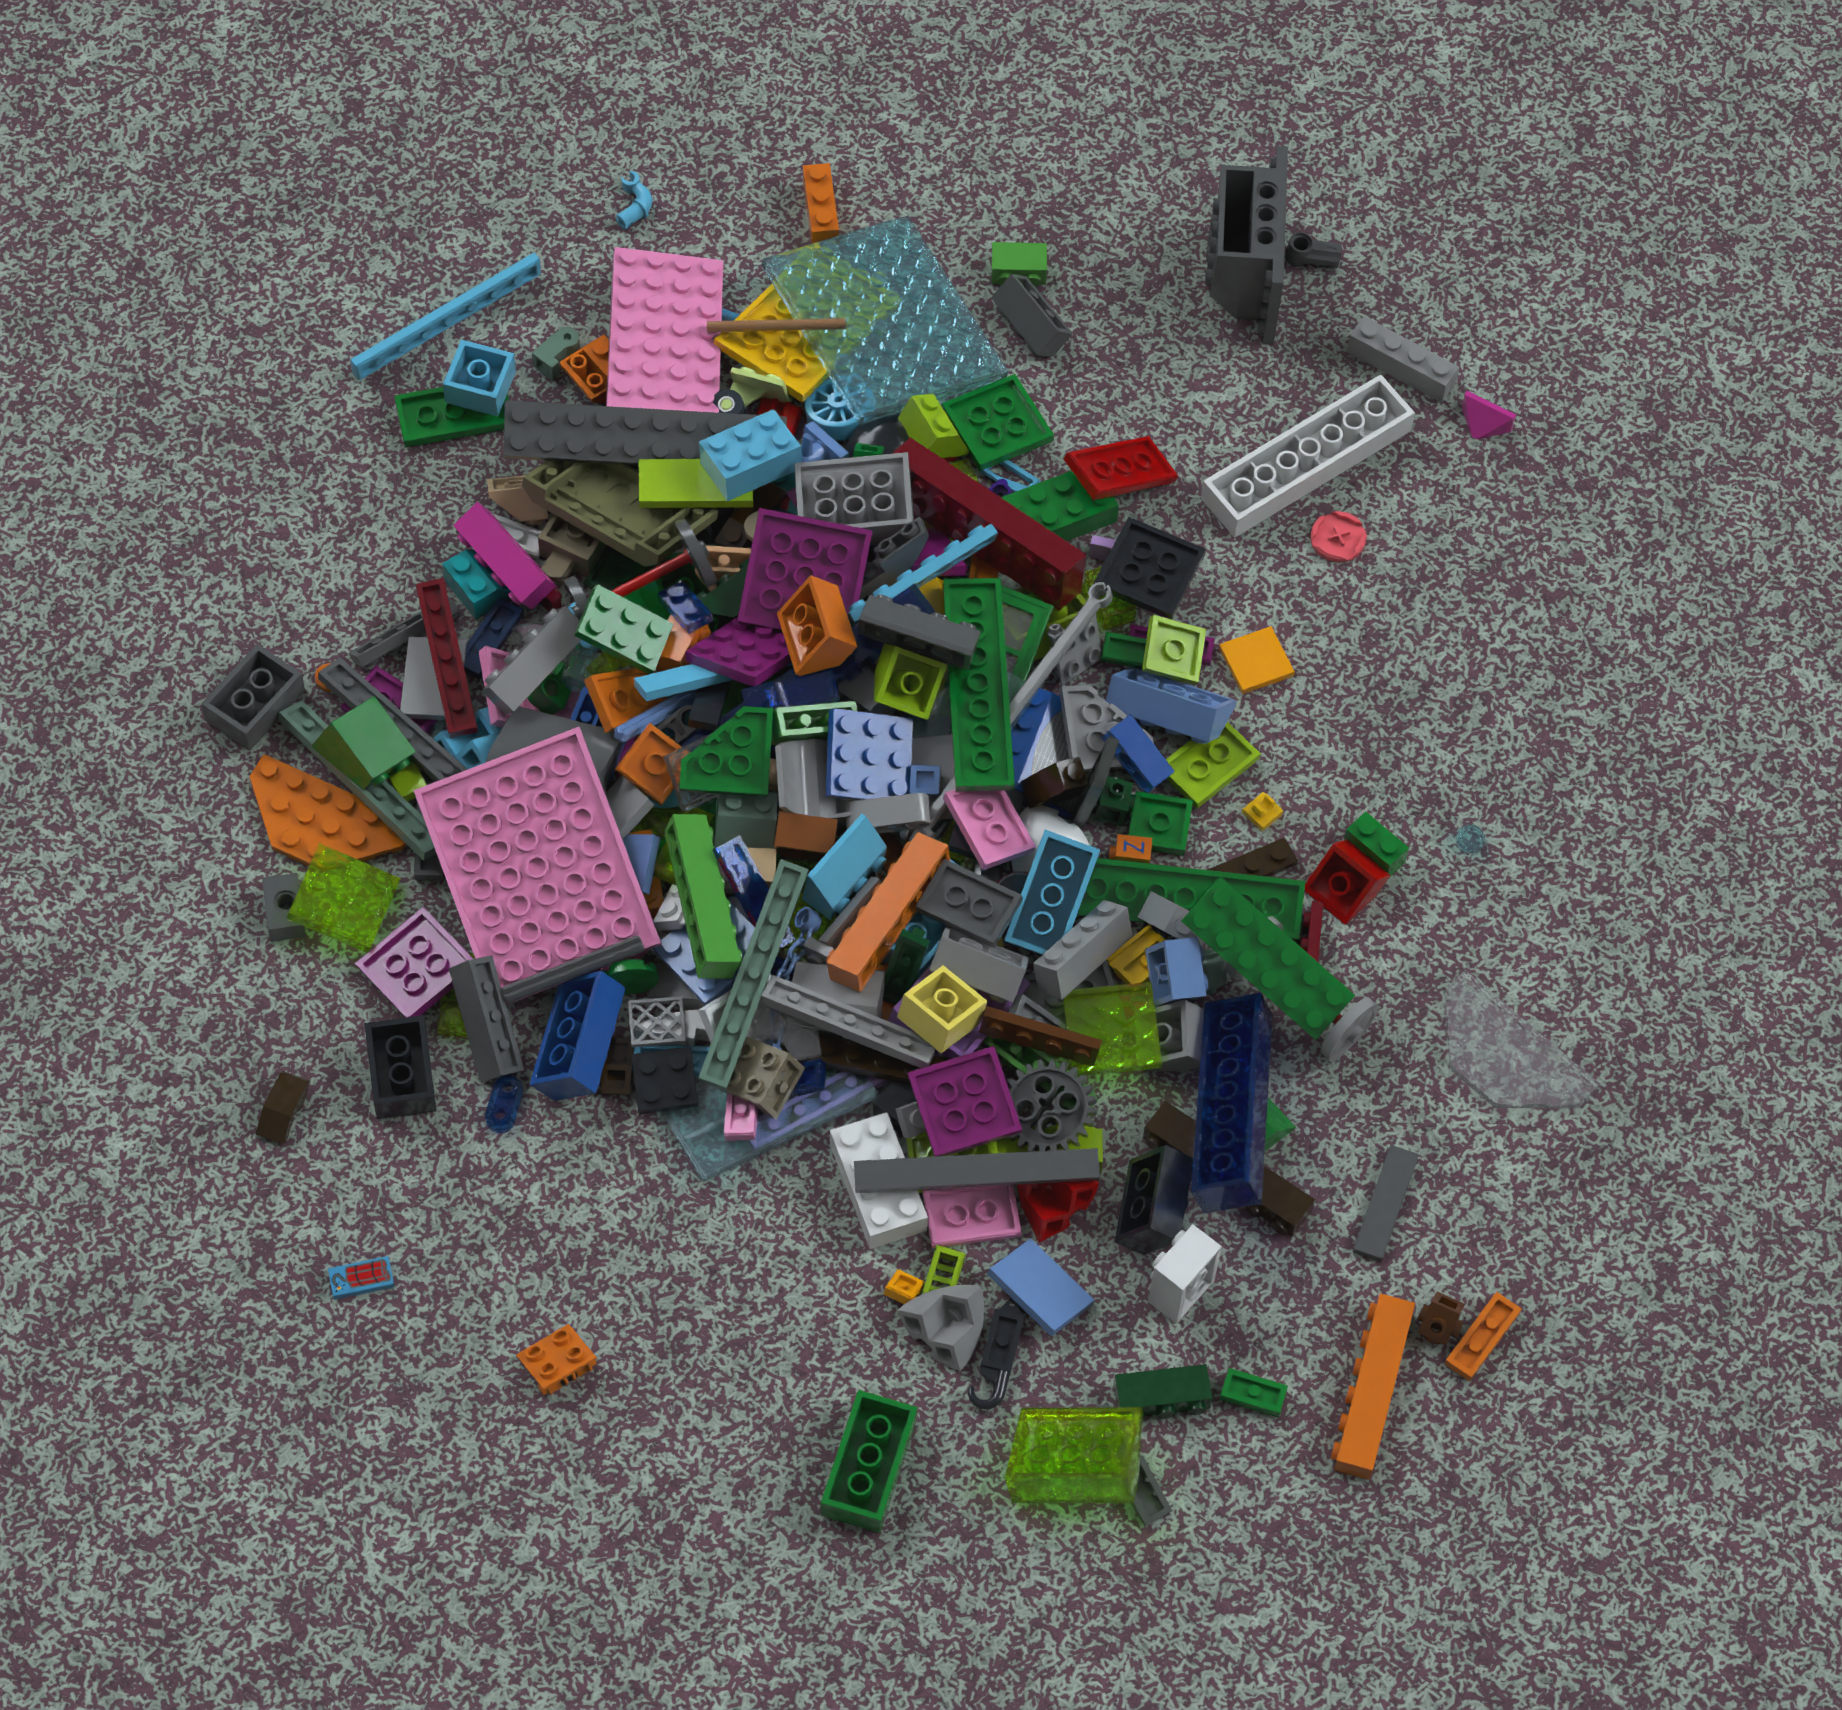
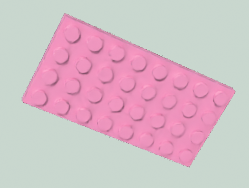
M620 247L614 248L606 406L719 413V408L713 401L714 395L719 392L721 349L714 344V339L721 332H707V321H722L723 260Z

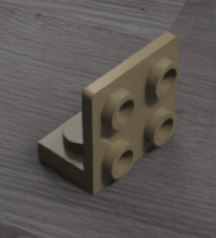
M746 1037L727 1090L717 1089L753 1103L766 1116L777 1120L805 1067L789 1052Z

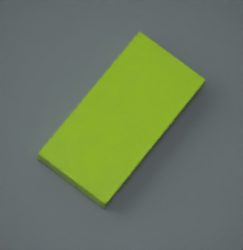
M639 459V508L753 507V490L727 501L702 467L700 459Z

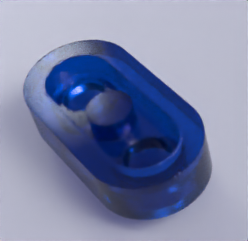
M511 1075L502 1076L493 1085L485 1113L486 1124L493 1132L505 1133L515 1125L523 1097V1086L518 1078ZM506 1086L513 1088L510 1092L503 1091V1088ZM498 1113H504L505 1117L498 1119L495 1117V1115Z

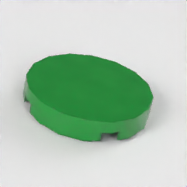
M640 959L615 962L609 966L608 971H602L626 987L624 995L644 993L654 988L659 982L657 966L652 962L649 965H645L644 960Z

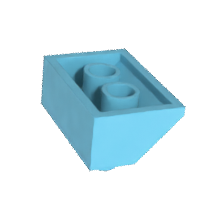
M861 814L807 875L802 900L829 920L836 913L840 914L850 903L849 898L854 892L858 893L868 881L867 877L873 871L878 873L886 863L887 859L884 857L887 846L865 815Z

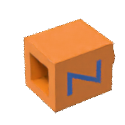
M1117 834L1116 846L1110 845L1109 859L1150 864L1152 838Z

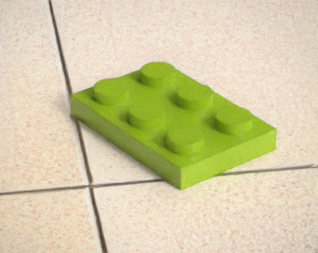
M1227 722L1219 738L1207 744H1200L1190 740L1169 756L1166 761L1175 772L1166 780L1186 799L1193 800L1192 805L1198 809L1260 759L1261 753Z

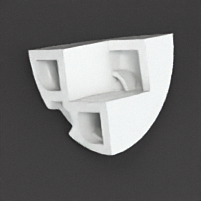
M1043 805L1030 809L1028 806L1019 817L1036 848L1033 853L1011 860L1013 872L1024 871L1029 873L1044 830L1089 846L1090 844L1075 823L1069 824L1058 816V810Z

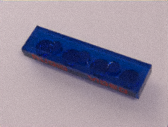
M739 835L712 851L748 919L755 927L769 889ZM789 926L780 948L796 940Z

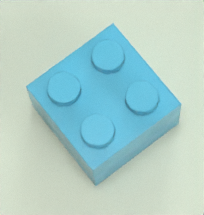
M461 339L443 382L445 403L498 417L516 373L514 353Z

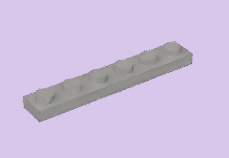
M772 975L761 995L760 1003L919 1068L928 1067L936 1052L933 1046L909 1029L775 975Z

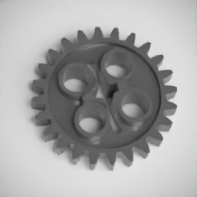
M1054 1059L1050 1060L1048 1067H1045L1041 1060H1038V1068L1033 1069L1029 1063L1026 1064L1028 1072L1025 1074L1016 1070L1019 1079L1017 1081L1008 1079L1007 1081L1011 1086L1009 1091L1022 1127V1133L1010 1136L1011 1142L1019 1139L1017 1146L1020 1150L1028 1144V1152H1034L1037 1148L1040 1151H1053L1061 1147L1064 1150H1069L1068 1144L1071 1142L1079 1147L1080 1143L1077 1137L1080 1135L1088 1138L1089 1136L1084 1129L1085 1126L1094 1127V1122L1088 1117L1097 1115L1096 1109L1089 1107L1096 1104L1097 1100L1095 1096H1088L1094 1090L1092 1085L1084 1086L1087 1082L1086 1076L1082 1075L1076 1078L1078 1075L1076 1067L1067 1072L1068 1066L1064 1061L1059 1068H1056ZM1049 1082L1052 1084L1049 1092H1037L1041 1083ZM1060 1087H1065L1064 1091L1058 1094ZM1067 1099L1076 1100V1105L1071 1110L1061 1108L1063 1102ZM1052 1104L1054 1108L1052 1111H1043L1042 1107L1044 1105L1049 1107ZM1024 1107H1033L1034 1112L1030 1117L1023 1118L1019 1116L1020 1111ZM1038 1122L1036 1129L1032 1130L1031 1127ZM1056 1123L1059 1125L1055 1133H1044V1128L1047 1124Z

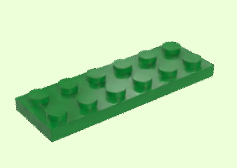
M1221 876L1181 920L1185 926L1315 1040L1355 996L1354 993Z

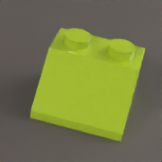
M924 394L910 397L898 417L909 438L914 439L941 458L968 455L969 450L935 395Z
M884 643L875 668L874 701L928 720L947 665Z

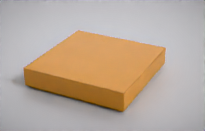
M1272 626L1219 644V650L1242 694L1288 679L1295 674Z

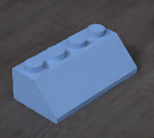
M1130 667L1112 675L1106 697V702L1114 704L1127 716L1131 714L1134 718L1139 719L1140 724L1151 727L1158 725L1164 727L1165 732L1169 734H1185L1191 736L1192 741L1200 744H1207L1219 738L1237 700L1176 680L1142 672V669Z

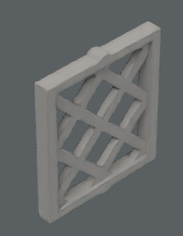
M682 996L628 1000L630 1019L628 1024L631 1032L632 1047L686 1043ZM665 1003H671L667 1008L661 1005ZM676 1004L680 1007V1015L678 1017L670 1012ZM639 1005H650V1006L645 1010V1009H643V1008H642L641 1006H639ZM655 1006L663 1011L657 1019L649 1013ZM634 1008L642 1013L637 1020L632 1018V1010ZM666 1015L674 1020L669 1027L660 1022ZM645 1017L653 1021L647 1029L640 1024ZM678 1023L682 1028L680 1036L672 1031ZM656 1025L665 1030L659 1037L651 1032ZM635 1027L644 1032L638 1039L634 1037L633 1029ZM668 1033H669L672 1037H674V1038L664 1039V1037H665ZM648 1035V1036L651 1037L653 1040H643V1039Z

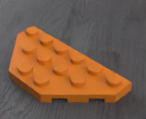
M263 754L249 776L272 850L322 873L351 863L353 865L374 859L375 856L389 852H398L404 850L407 845L356 795L268 755Z

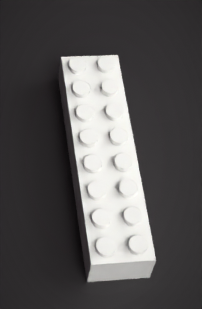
M1380 374L1204 480L1201 500L1231 535L1236 538L1409 433L1412 429L1415 412Z

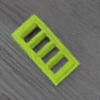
M936 1245L922 1294L939 1289L932 1286L933 1280L950 1286L957 1285L966 1259V1253ZM940 1258L956 1262L955 1268L940 1264ZM936 1270L952 1273V1279L936 1275Z

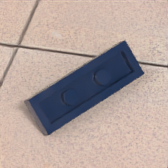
M498 598L467 643L464 665L465 673L480 680L482 669L479 650L484 646L500 650L523 618V609Z

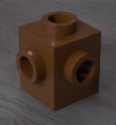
M1437 1291L1430 1305L1424 1304L1417 1321L1422 1322L1418 1333L1424 1335V1338L1431 1343L1447 1345L1451 1336L1454 1338L1458 1337L1464 1321L1459 1320L1465 1304Z

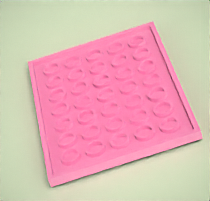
M580 727L413 790L475 959L493 956L501 988L636 935L643 942V952L662 945Z

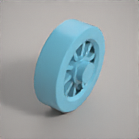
M836 377L825 380L804 403L807 423L814 421L834 440L849 439L856 427L869 415L875 413L874 398L870 388L865 383L849 377Z

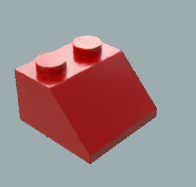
M1346 839L1332 844L1306 881L1304 891L1316 901L1324 902L1323 907L1346 925L1378 895L1391 875Z

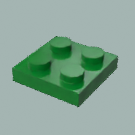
M1136 791L1129 835L1152 838L1151 851L1184 856L1193 800Z

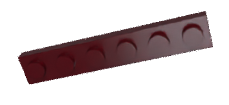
M444 578L417 583L415 585L449 737L454 738L477 733L478 728Z

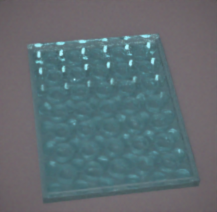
M908 215L762 259L764 271L794 319L846 318V329L801 331L859 425L902 412L911 396L934 394L937 400H941L988 385L1008 375L1006 367Z

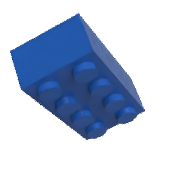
M602 971L580 975L558 985L530 1086L556 1101L596 1093L626 987Z

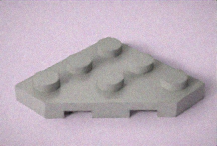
M1090 685L1062 686L1059 689L1069 759L1080 757L1084 771L1090 772L1105 744L1101 737L1125 719L1127 715L1114 704H1109L1097 694L1098 691ZM1143 729V731L1146 733L1149 739L1153 742V736ZM1114 756L1110 770L1124 769Z

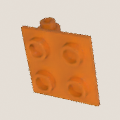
M569 1324L516 1354L520 1362L537 1381V1387L543 1396L547 1393L552 1395L553 1392L563 1387L561 1380L566 1386L569 1385L567 1379L569 1375L575 1381L577 1380L576 1374L580 1377L588 1371H592V1367L597 1364L595 1361L597 1357Z

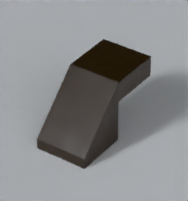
M284 1071L280 1072L263 1105L256 1135L282 1144L286 1143L294 1115L304 1105L310 1080Z

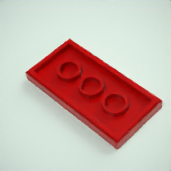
M1149 436L1067 452L1063 458L1093 500L1171 484L1179 477Z

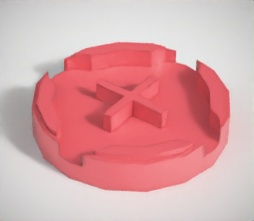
M1334 511L1326 516L1325 514L1320 516L1315 521L1310 539L1314 550L1324 559L1337 563L1348 562L1358 557L1364 550L1367 538L1366 530L1362 527L1361 521L1352 514Z

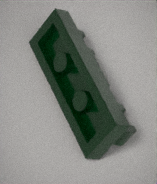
M914 927L912 933L902 929L885 973L884 1001L896 1005L914 985L930 943L929 940L923 938L926 931Z

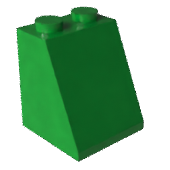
M375 696L331 722L312 744L315 751L362 790L372 784L375 788L380 786L389 778L388 774L392 771L398 774L405 770L411 764L409 759L416 752Z

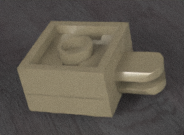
M555 514L551 516L538 536L539 554L547 558L542 566V570L556 586H562L564 580L568 579L573 571L586 577L589 576L607 547L605 543Z

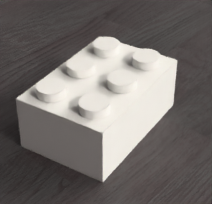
M1193 1224L1186 1232L1181 1230L1175 1236L1171 1243L1173 1247L1167 1253L1161 1252L1152 1264L1154 1270L1150 1275L1152 1281L1148 1287L1150 1291L1148 1302L1176 1324L1215 1281L1222 1247Z

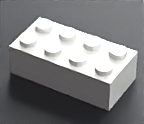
M886 1112L830 1130V1146L869 1248L879 1247L927 1231L928 1216L918 1190L855 1193L854 1161L905 1158L888 1113Z

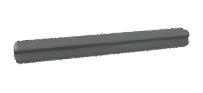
M636 935L504 986L502 988L503 996L508 1003L643 952V942Z

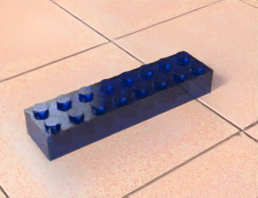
M1261 992L1207 1002L1204 1005L1191 1193L1203 1214L1262 1204L1273 1014Z

